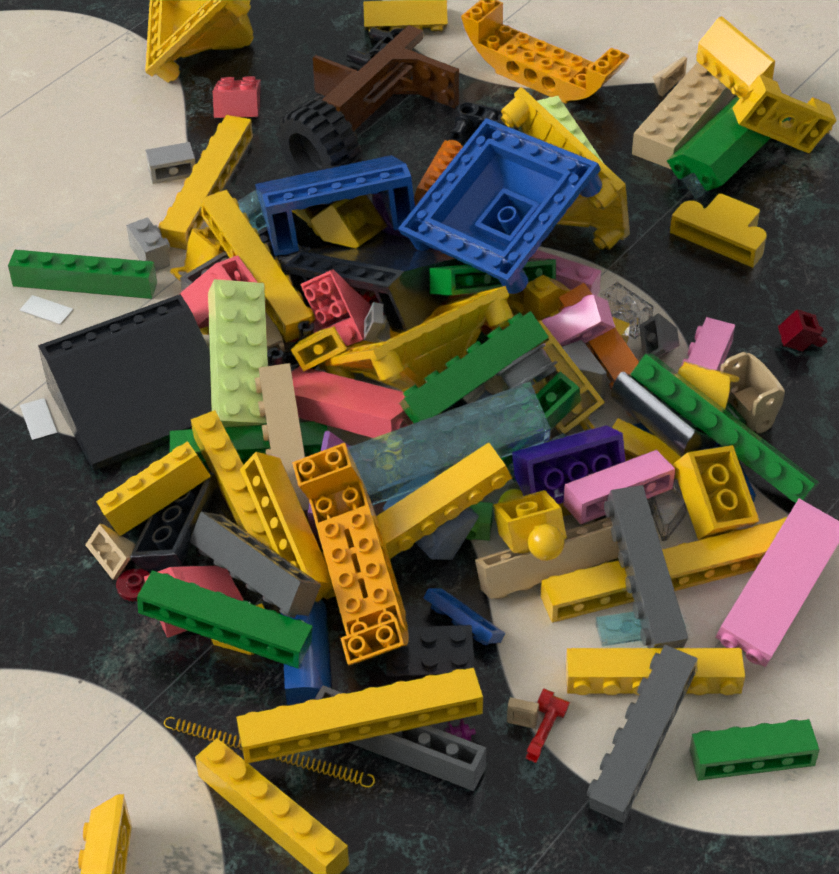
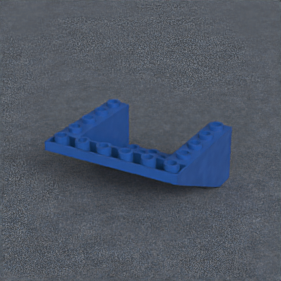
M392 155L255 184L275 256L288 255L299 251L292 210H302L314 205L330 204L333 201L354 199L361 195L380 193L394 230H398L415 208L412 178L406 163Z

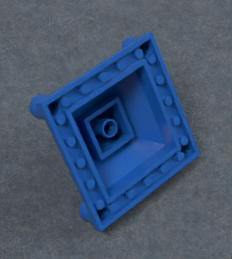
M486 118L400 225L398 230L402 235L410 239L417 250L424 251L430 248L439 250L450 257H454L499 279L502 286H506L508 293L516 294L524 290L528 284V278L522 268L526 265L528 259L536 253L542 241L550 234L579 194L583 197H592L600 192L602 181L598 173L601 168L597 162Z

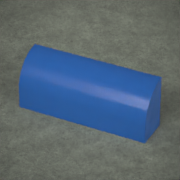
M322 600L314 602L309 616L296 615L295 618L290 617L303 620L307 624L313 625L312 642L299 669L284 664L287 705L300 704L315 699L322 686L333 689L327 607Z

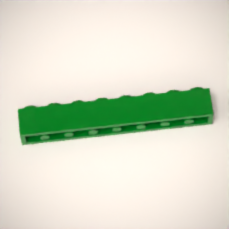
M645 353L630 375L713 438L722 447L733 445L737 458L793 502L796 503L798 499L806 501L820 483L654 354Z

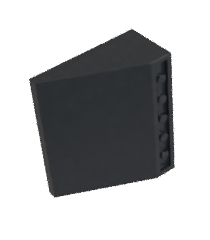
M378 233L357 248L334 243L301 251L286 265V268L297 290L301 293L306 306L311 307L300 284L333 269L352 288L357 287L374 291L379 303L383 304V312L387 317L391 330L403 333L422 324L450 296L430 294V268L467 264L433 248L424 251L417 250L409 238Z
M181 294L38 345L47 387L93 471L170 442V431L191 430V419L212 412L210 350L191 309Z

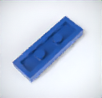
M428 588L424 599L431 603L430 607L434 611L443 615L447 614L453 619L452 623L455 626L472 625L473 638L484 645L501 643L506 634L442 588Z

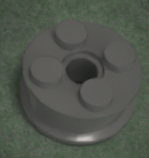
M545 343L523 354L496 374L497 377L501 376L509 387L508 395L513 392L515 397L534 385V380L538 383L557 370L554 365L558 362L551 361L544 350Z

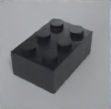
M472 625L408 627V644L386 652L387 685H392L399 681L407 682L421 679L428 675L436 676L450 673L457 669L474 668Z

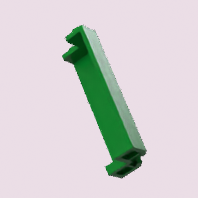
M738 96L734 97L667 160L678 179L695 173L706 191L723 185L770 139L768 136L738 124L733 111V106L740 99Z

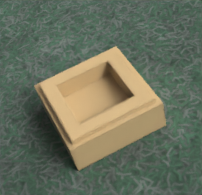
M510 697L507 709V722L536 729L539 703Z

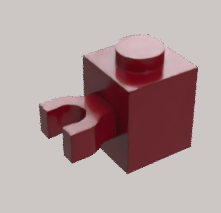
M797 309L778 326L781 341L785 347L803 352L812 343L818 347H822L827 343V338L821 337L824 329L819 326L817 317L814 314Z

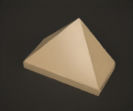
M683 56L652 76L659 95L663 96L685 76L687 57Z
M99 524L86 543V546L109 576L117 580L131 559L130 556L136 544L123 536H119L118 533L107 526Z

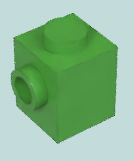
M479 502L469 506L479 517L466 539L490 541L493 503Z

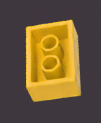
M733 445L688 452L672 464L675 468V474L698 540L709 536L714 537L726 534L733 530L749 528L759 522Z

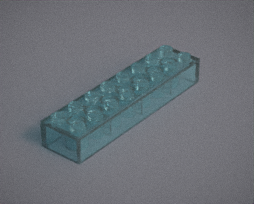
M527 382L350 446L348 450L360 473L371 503L375 505L419 489L488 442L499 457L503 458L512 455L514 451L550 441L551 428L531 382Z

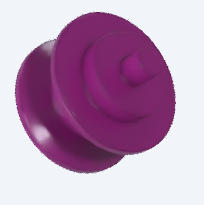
M460 719L458 726H453L450 721H447V728H444V732L470 742L471 735H476L475 729H470L468 724H464L463 719Z

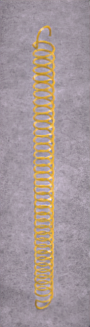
M168 717V718L165 719V721H164L165 727L170 728V729H172V730H176V729H177L178 732L182 731L183 733H186V732L188 733V730H189V728H190L191 722L188 723L187 730L184 732V731H183V728H184L185 723H186L185 720L183 721L182 729H181V730H178V726H179V724H180L181 719H178L177 727H176L175 729H173L172 727H168V726H166V724H165V722H166L167 719H169V718L175 719V718H174V717ZM194 723V725H193L192 732H191L190 734L188 733V735L193 734V736H196V735H197L198 738L203 737V739H207V738H208L209 741H211L212 739H213V741H214V736H215V734H216V729H215L214 732H213V737H212V739H209V735H210V732H211V727H210L209 730H208V735H207V737L204 738V733H205V731H206V726H204L202 735L199 737V731H200V729H201V724L198 726V730H197V734H196V735H194V733H193V731L195 730V727H196V723ZM222 731L219 732L218 739L220 738ZM226 732L224 733V736H223V741H222L223 743H224V740H225L226 735H227ZM230 734V735H229L228 742H227V744L229 745V747L234 746L235 749L239 747V749L242 750V749L240 748V743H241L240 739H239V744H238V746L235 747V742H236V739H237V735H235L233 744L230 746V743H229V742H230L231 737H232V734ZM299 753L294 764L292 763L294 754H292L291 760L289 762H287L288 755H286V758L283 761L282 756L279 757L281 762H284L286 760L287 764L291 762L292 765L296 764L297 767L302 766L303 769L307 766L308 770L312 768L313 772L317 770L318 773H321L323 771L324 775L328 773L329 776L333 775L334 778H336L339 775V779H342L344 777L345 781L349 779L350 782H353L355 780V784H358L360 782L361 786L371 787L375 783L373 775L368 774V776H371L373 778V783L370 786L362 785L361 780L363 772L361 773L359 781L356 783V776L358 770L355 773L354 779L351 781L352 769L350 770L349 777L345 779L347 767L345 768L342 778H340V771L342 769V766H340L339 772L337 776H335V769L337 766L336 764L334 766L332 774L330 775L329 769L331 767V763H329L327 772L324 773L326 761H324L323 768L320 772L319 765L321 760L318 761V766L314 770L313 766L315 763V758L313 759L312 766L308 768L310 756L308 757L307 764L305 765V767H303L305 755H303L302 762L298 766L297 762L300 755Z

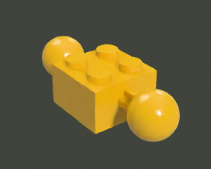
M510 489L500 496L497 504H493L498 534L513 553L531 552L534 557L543 561L553 560L561 554L564 548V539L567 538L562 510L545 490L524 496L521 490Z

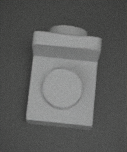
M373 302L364 320V341L378 343L390 339V325L386 322V315H383V304Z

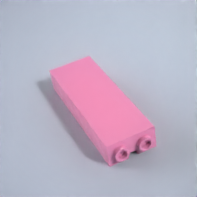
M798 499L721 625L715 638L720 640L726 648H741L746 652L745 656L750 662L766 667L839 543V521L805 501Z

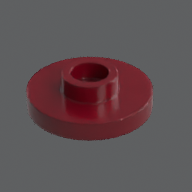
M130 569L123 572L116 582L119 596L128 601H138L137 595L145 584L144 577L150 575V573L143 569Z

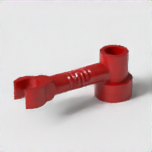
M543 688L537 701L539 703V712L544 713L545 716L528 747V753L525 757L537 763L557 716L564 718L570 702L554 696L555 692Z

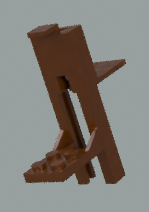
M410 25L359 71L318 55L313 57L315 92L325 96L322 101L332 104L338 112H342L346 121H349L352 125L353 132L393 94H418L455 109L459 105V68L411 51L423 40V30Z

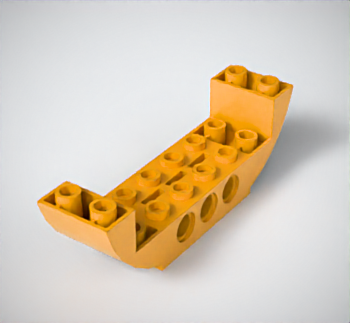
M480 0L461 15L470 41L484 60L495 69L496 74L549 97L559 96L565 104L570 100H580L594 94L625 65L629 58L628 54L618 49L610 48L599 59L592 62L513 29L510 26H506L503 24V2L498 0Z
M342 443L292 462L298 486L309 499L343 620L347 636L342 637L341 642L348 665L362 662L407 645L409 633L406 612L379 521L346 444Z

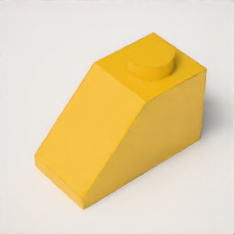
M542 275L529 282L524 289L523 307L527 311H531L538 320H541L561 307L558 297L567 293L570 289L561 282Z
M334 326L320 330L300 340L291 351L304 372L345 351L347 347Z

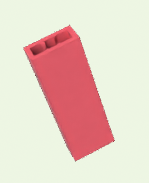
M301 366L291 372L299 418L390 443H395L415 428V425L399 404L405 398L402 394L404 392L311 368L303 372Z

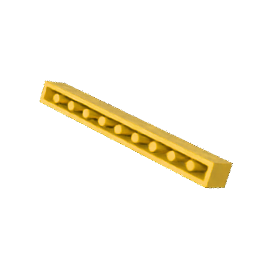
M787 517L662 549L674 591L755 571ZM619 561L606 562L599 566L578 569L571 573L551 576L541 580V599L552 623L634 602L632 593H628L626 588L627 574L625 568L620 566Z

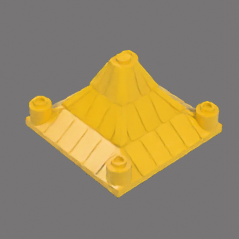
M150 0L145 72L151 77L157 75L168 83L175 81L180 74L179 65L174 62L179 57L184 58L211 48L214 50H227L248 46L254 38L252 26L247 15L251 8L250 0Z
M520 87L514 93L515 98L501 110L503 115L501 120L510 128L515 127L517 129L521 126L522 133L597 162L601 168L598 173L602 181L600 192L592 197H583L579 194L557 224L579 227L593 226L597 228L593 233L595 237L593 242L601 250L604 248L610 250L620 239L624 240L630 235L626 184L526 90Z
M506 286L447 299L422 324L403 333L394 332L390 328L389 340L378 343L361 340L346 346L347 349L318 365L326 373L350 379L355 378L354 373H363L365 377L400 389L402 392H405L415 384L420 388L426 383L424 378L435 370L439 373L447 369L445 364L457 355L462 359L468 354L466 349L476 343L481 332L480 327L486 321L489 327L495 325L496 328L499 326L502 328L509 325L507 321L513 317V314L506 299L510 295Z

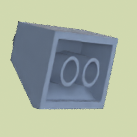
M424 467L395 487L383 510H387L438 475L430 467ZM468 507L460 512L456 518L448 520L432 534L425 535L415 543L431 559L452 560L479 515Z

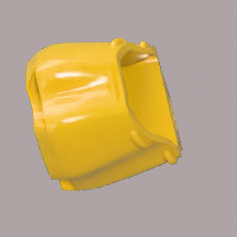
M205 227V229H192L184 261L185 266L171 268L170 273L179 281L182 276L178 272L189 273L225 251L209 227Z

